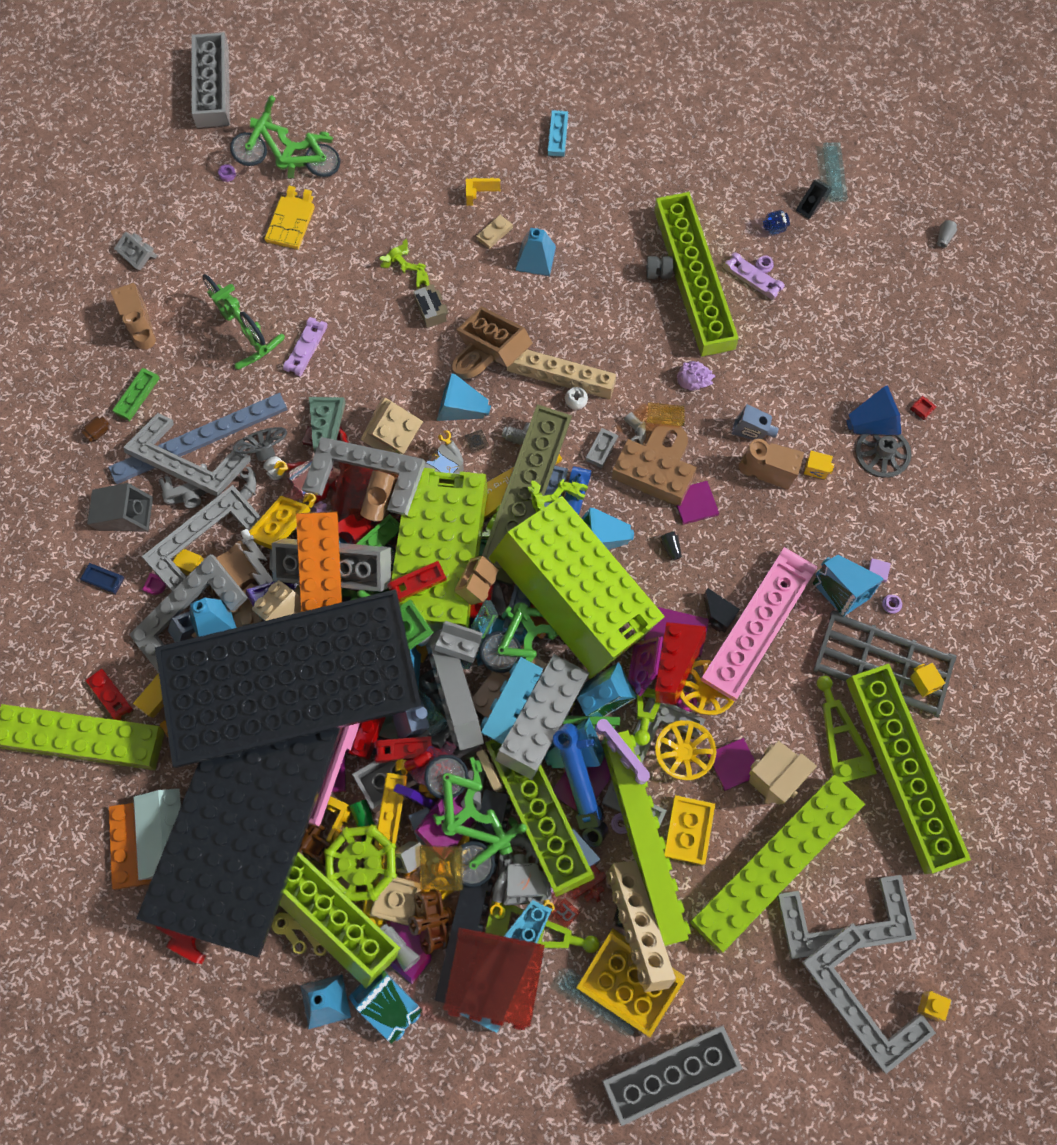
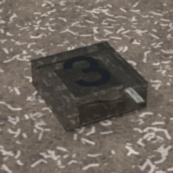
M482 429L465 435V440L471 453L489 447Z

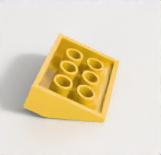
M612 928L576 988L648 1037H651L683 985L685 976L672 968L676 980L669 989L645 992L643 985L640 984L638 979L637 966L632 961L630 944L627 943L624 935Z

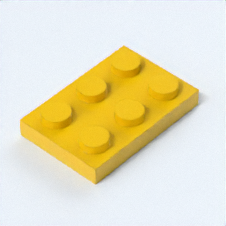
M280 496L250 529L249 533L253 535V541L256 544L272 549V542L283 538L286 539L297 527L296 513H309L311 510L306 504Z
M677 795L674 796L666 849L664 851L665 858L669 857L670 859L705 866L715 809L714 803Z

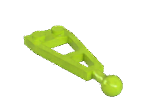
M647 688L641 696L637 694V719L641 720L640 729L634 734L636 744L640 746L649 743L648 725L649 722H654L661 703H656L655 701L651 713L643 712V696L655 699L654 689Z
M825 675L820 676L816 684L823 691L827 702L823 704L829 760L833 775L845 783L877 774L871 755L841 701L834 700L831 691L832 679ZM832 708H836L844 725L833 728ZM848 731L862 756L838 762L834 735Z
M501 902L500 906L503 908V913L499 916V907H494L493 914L489 913L483 944L497 946L508 932L511 913L521 915L524 909L515 905H503V902ZM547 920L535 947L569 949L571 944L583 947L588 953H594L599 949L600 943L592 935L586 938L571 936V930ZM545 927L564 934V941L542 942Z

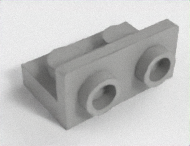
M125 232L114 249L136 269L141 271L150 257L156 259L158 255L153 252V247L142 242L143 239L139 235Z
M445 621L435 645V651L473 663L480 648L483 634Z

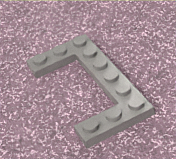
M159 413L123 447L124 453L217 497L251 461L250 455L237 454L232 450L221 464L211 472L156 446L155 444L174 425L172 419Z
M321 437L302 490L322 496L334 461L392 473L399 476L387 510L407 516L426 461L417 457Z
M232 485L145 553L142 559L165 585L173 591L186 576L171 560L229 513L248 531L258 522L261 516Z
M209 554L129 634L158 673L155 647L164 645L158 635L170 624L173 617L178 616L209 585L231 611H235L248 599L214 555Z
M649 698L643 712L651 713L656 699ZM661 703L654 722H649L648 725L649 743L644 746L636 744V747H634L635 754L640 756L642 763L660 722L668 726L676 721L689 720L703 726L706 719L675 705ZM641 720L638 721L633 736L640 729ZM678 726L677 729L687 734L688 726ZM693 727L692 737L697 739L700 730ZM611 782L602 804L621 813L613 782ZM654 805V808H651L653 816H657L660 825L666 810Z
M901 875L879 879L889 921L856 926L867 941L859 948L917 939ZM799 891L781 893L777 896L790 959L809 957L844 929L808 934Z
M851 923L802 961V963L882 1072L887 1074L935 1035L936 1032L924 1016L919 1014L888 1040L834 969L835 966L867 942L854 923Z

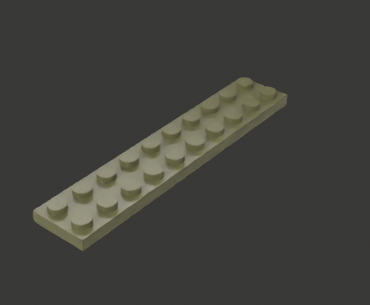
M536 405L482 554L491 564L493 563L490 561L489 556L506 533L537 513L533 507L532 493L528 491V487H531V481L537 482L541 485L539 493L545 496L572 415ZM498 562L494 563L493 565L498 569L495 581L513 586L514 581Z

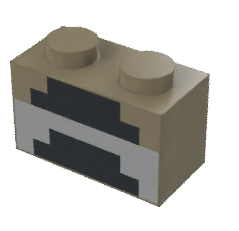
M433 284L413 291L415 302L426 328L447 322V307L445 304L442 305L440 291L436 290Z

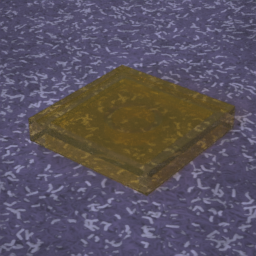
M648 402L647 422L683 427L685 423L684 406Z
M420 846V889L463 890L462 846Z

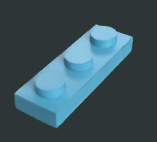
M552 110L548 156L565 157L568 111Z

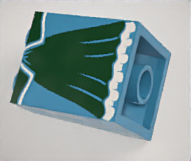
M836 555L833 558H826L821 563L822 568L816 572L813 585L844 617L871 599L884 579L880 575L840 555Z
M616 663L586 681L577 697L586 716L601 717L607 716L637 698L620 663Z
M385 970L367 988L360 984L349 996L356 1010L391 1044L404 1035L405 1029L410 1024L415 1023L423 1011Z

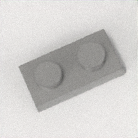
M601 428L585 461L602 468L618 439V435Z

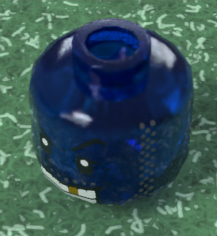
M783 210L769 212L766 214V220H763L764 230H768L771 235L785 232L787 227L790 226L788 213H784Z

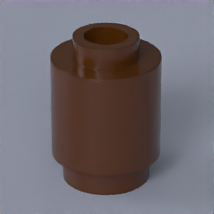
M96 416L84 426L81 432L90 442L97 441L110 430L108 428L110 424L103 416L101 418Z

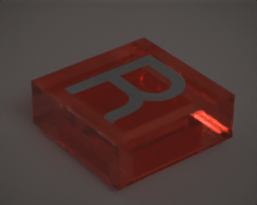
M564 898L551 915L562 926L568 928L580 914V911Z

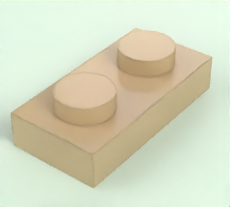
M499 215L477 235V240L490 249L513 228V224Z

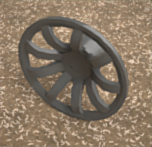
M273 427L254 432L240 439L234 445L233 450L237 454L255 453L258 461H265L275 456L273 445L282 441L286 437L287 431L282 427ZM268 432L266 440H264L263 433ZM258 435V438H259V442H260V443H258V442H257L254 438H252V437Z
M870 434L861 435L856 445V456L860 465L868 473L877 477L889 478L901 474L908 467L912 454L910 445L903 435H895L901 440L899 443H897L892 435L880 438L879 435L873 434L877 441L874 443L865 439ZM863 443L874 449L861 452V445ZM905 445L907 455L899 453L896 449ZM876 454V457L869 465L862 458ZM895 457L906 460L902 467L897 464ZM880 459H882V472L872 469ZM888 460H890L891 465L896 471L887 473Z

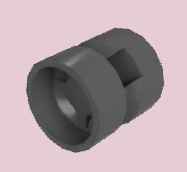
M647 256V279H657L658 277H661V279H672V256H662L661 259L657 256Z

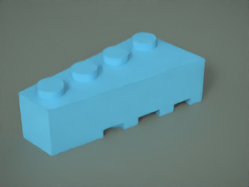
M520 657L518 663L515 662L509 672L511 674L509 680H505L500 688L502 693L499 699L495 698L490 707L492 712L489 718L485 716L480 725V728L483 729L481 731L483 735L503 744L539 680L543 668Z

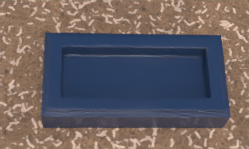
M89 563L80 580L116 595L124 577Z

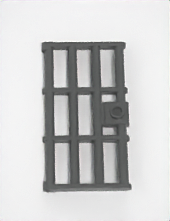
M832 610L813 671L816 673L819 671L846 681L852 675L820 664L823 654L857 666L856 674L862 673L863 669L871 670L879 667L866 662L867 654L870 652L904 665L901 674L893 672L896 681L899 682L898 686L902 693L904 684L916 688L911 678L906 677L909 667L914 669L923 664L911 659L914 650L948 662L946 672L937 669L945 684L938 691L931 693L939 697L936 707L903 695L907 705L934 714V717L939 718L957 655L946 654L916 643V640H908L878 629L875 625L870 626L846 616L843 617L839 612ZM834 621L869 633L866 642L831 630ZM873 635L908 647L907 656L904 657L871 645ZM830 637L862 649L861 659L826 647L828 638Z

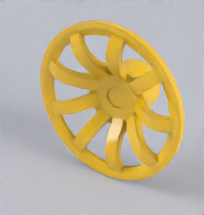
M711 660L694 662L691 674L696 684L686 680L685 686L692 688L695 692L685 696L682 690L680 698L687 707L702 715L721 714L734 703L733 700L701 681L700 676L693 669L703 665L704 675L712 662ZM696 697L697 702L700 703L699 708L692 705L689 700ZM715 698H724L729 702L720 708ZM710 703L715 708V710L711 711L703 710L704 706Z
M680 720L669 724L661 731L656 741L655 753L659 765L668 775L678 780L689 781L702 777L711 769L716 758V745L712 735L705 727L693 721ZM678 726H688L685 740H682L677 729ZM693 727L704 733L694 742L690 741ZM671 729L676 737V744L664 738L665 734ZM707 738L711 749H697L696 746ZM661 743L670 746L673 751L660 754ZM700 754L711 755L707 765L696 756ZM674 757L676 761L671 769H669L663 762V759ZM690 763H696L703 770L692 775ZM680 764L685 765L687 776L674 773Z

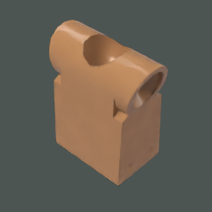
M135 282L111 290L110 292L122 317V321L135 345L142 350L152 348L156 342V337L152 330L146 305Z
M754 439L739 462V470L746 476L755 475L759 480L789 489L799 474L804 452L773 443L769 445L762 439Z
M372 471L360 512L364 518L382 521L389 514L387 508L398 477L380 471Z
M238 541L229 552L226 551L216 559L243 591L251 583L254 586L259 585L252 573L258 574V572L243 553V550L251 551L242 541ZM210 585L206 588L214 599L222 600Z

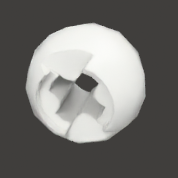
M573 387L567 391L565 402L570 409L580 410L587 404V393L582 388Z
M277 456L268 458L263 469L268 471V476L273 480H279L286 474L284 472L283 475L279 476L277 474L279 468L274 469L276 462L282 461Z

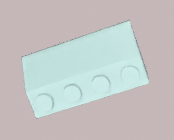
M179 789L157 790L133 798L138 880L153 878L181 808Z

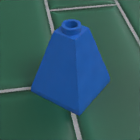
M888 385L881 388L849 414V419L846 420L849 431L853 430L854 434H901L900 413Z

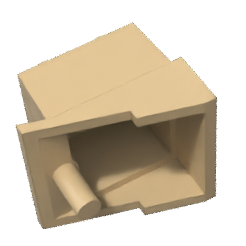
M384 397L381 398L360 440L375 449L404 454L423 421Z
M278 580L269 587L268 592L255 602L252 610L263 621L300 613V586L297 585L293 591Z
M778 741L775 745L770 744L762 760L758 758L752 764L749 782L765 797L763 803L784 804L790 797L794 798L798 794L796 791L817 766L802 753L797 755Z

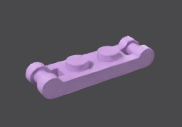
M734 252L730 256V260L723 264L725 270L771 300H774L777 292L784 288L782 281L775 280L742 259L737 252Z
M309 317L289 359L284 363V371L295 372V375L302 376L327 329L326 322H318L315 318Z
M605 719L599 720L595 727L596 732L607 738L609 748L613 752L617 751L622 757L620 759L622 764L627 769L631 768L636 774L635 781L638 784H645L650 778L648 770L611 724Z

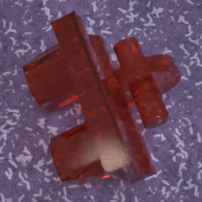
M593 864L590 868L594 879L572 889L571 895L574 899L589 891L590 893L584 896L586 902L593 898L597 903L601 901L599 894L605 890L602 886L596 889L594 887L606 880L607 876L604 871L601 873Z

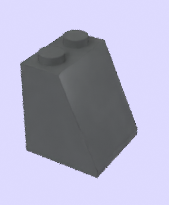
M129 483L93 489L87 525L99 531L148 532L153 497Z

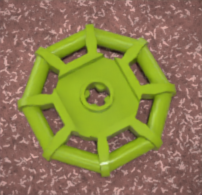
M375 825L354 828L346 826L342 828V832L334 842L324 850L326 878L350 901L378 900V896L397 877L395 865V849L397 847L395 843L392 844L376 829ZM367 835L364 842H355L353 837ZM376 839L384 848L379 851L372 844L373 840ZM347 840L349 845L342 853L336 852ZM386 854L387 870L383 869V865H381L382 856ZM334 858H339V872L334 873ZM364 858L365 861L363 864L365 865V867L357 868V860H361ZM380 874L385 875L375 887L373 882ZM343 877L350 884L348 889L337 880ZM367 885V892H355L356 886Z

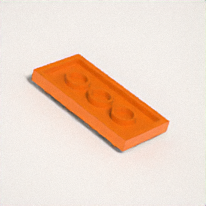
M134 803L109 806L112 889L118 890L150 885L152 879L138 880Z

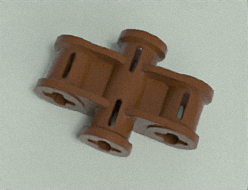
M309 824L299 852L303 856L305 854L309 855L312 859L325 866L324 850L331 844L318 836L326 828L322 825L315 826Z
M436 887L431 888L430 891L425 893H415L414 903L417 916H411L408 919L410 932L414 936L420 935V945L425 954H431L436 949H447L448 937L445 925L453 924L454 914L452 909L448 906L443 907L441 893Z

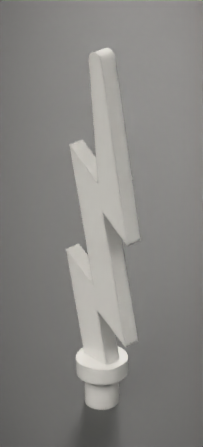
M248 529L241 531L242 542L251 551L243 550V553L258 572V574L252 573L253 577L259 585L274 582L259 561V559L265 561L267 559L253 541V535H250Z

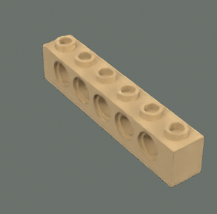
M530 350L523 352L507 367V371L570 389L579 387L588 394L606 399H611L616 382V374Z
M637 862L613 863L607 872V882L611 885L613 891V901L617 904L619 910V920L623 923L625 929V939L630 944L632 961L637 966L639 982L643 985L645 992L669 989L676 978Z

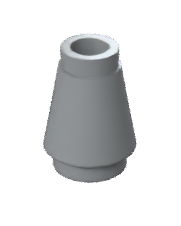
M946 220L940 225L938 246L947 247L957 232V224L955 222Z

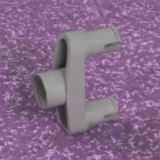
M200 464L202 468L207 470L206 464ZM169 476L164 477L166 483L163 478L159 479V484L163 491L162 497L167 504L184 502L187 508H194L200 505V497L208 493L189 483L173 488Z

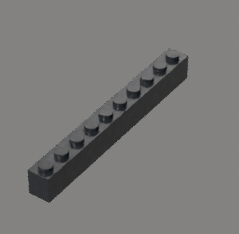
M485 789L479 812L486 814L487 810L492 809L505 832L507 821H504L505 813H510L512 801H508V794ZM477 821L475 830L497 836L491 823L485 824ZM473 838V842H479V843L484 844L485 846H488V845L491 844V843H488V842H485V841H482V840H478V839ZM471 846L468 860L472 859L483 849ZM490 858L485 860L475 870L467 865L463 880L467 882L482 880L489 872ZM495 862L492 873L494 875L496 874L498 862ZM490 878L480 886L467 887L462 885L434 1001L461 1007L468 991L465 990L466 982L471 981L474 968H470L471 960H476L478 946H475L477 937L481 938L483 925L480 924L481 917H486L488 904L485 903L486 896L491 895L493 883L490 882Z

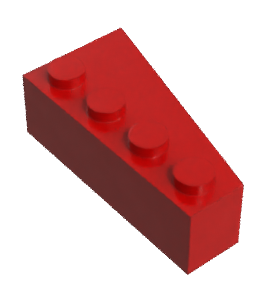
M666 622L655 688L656 703L677 704L686 679L690 675L692 666L700 653L701 646L706 640V626Z

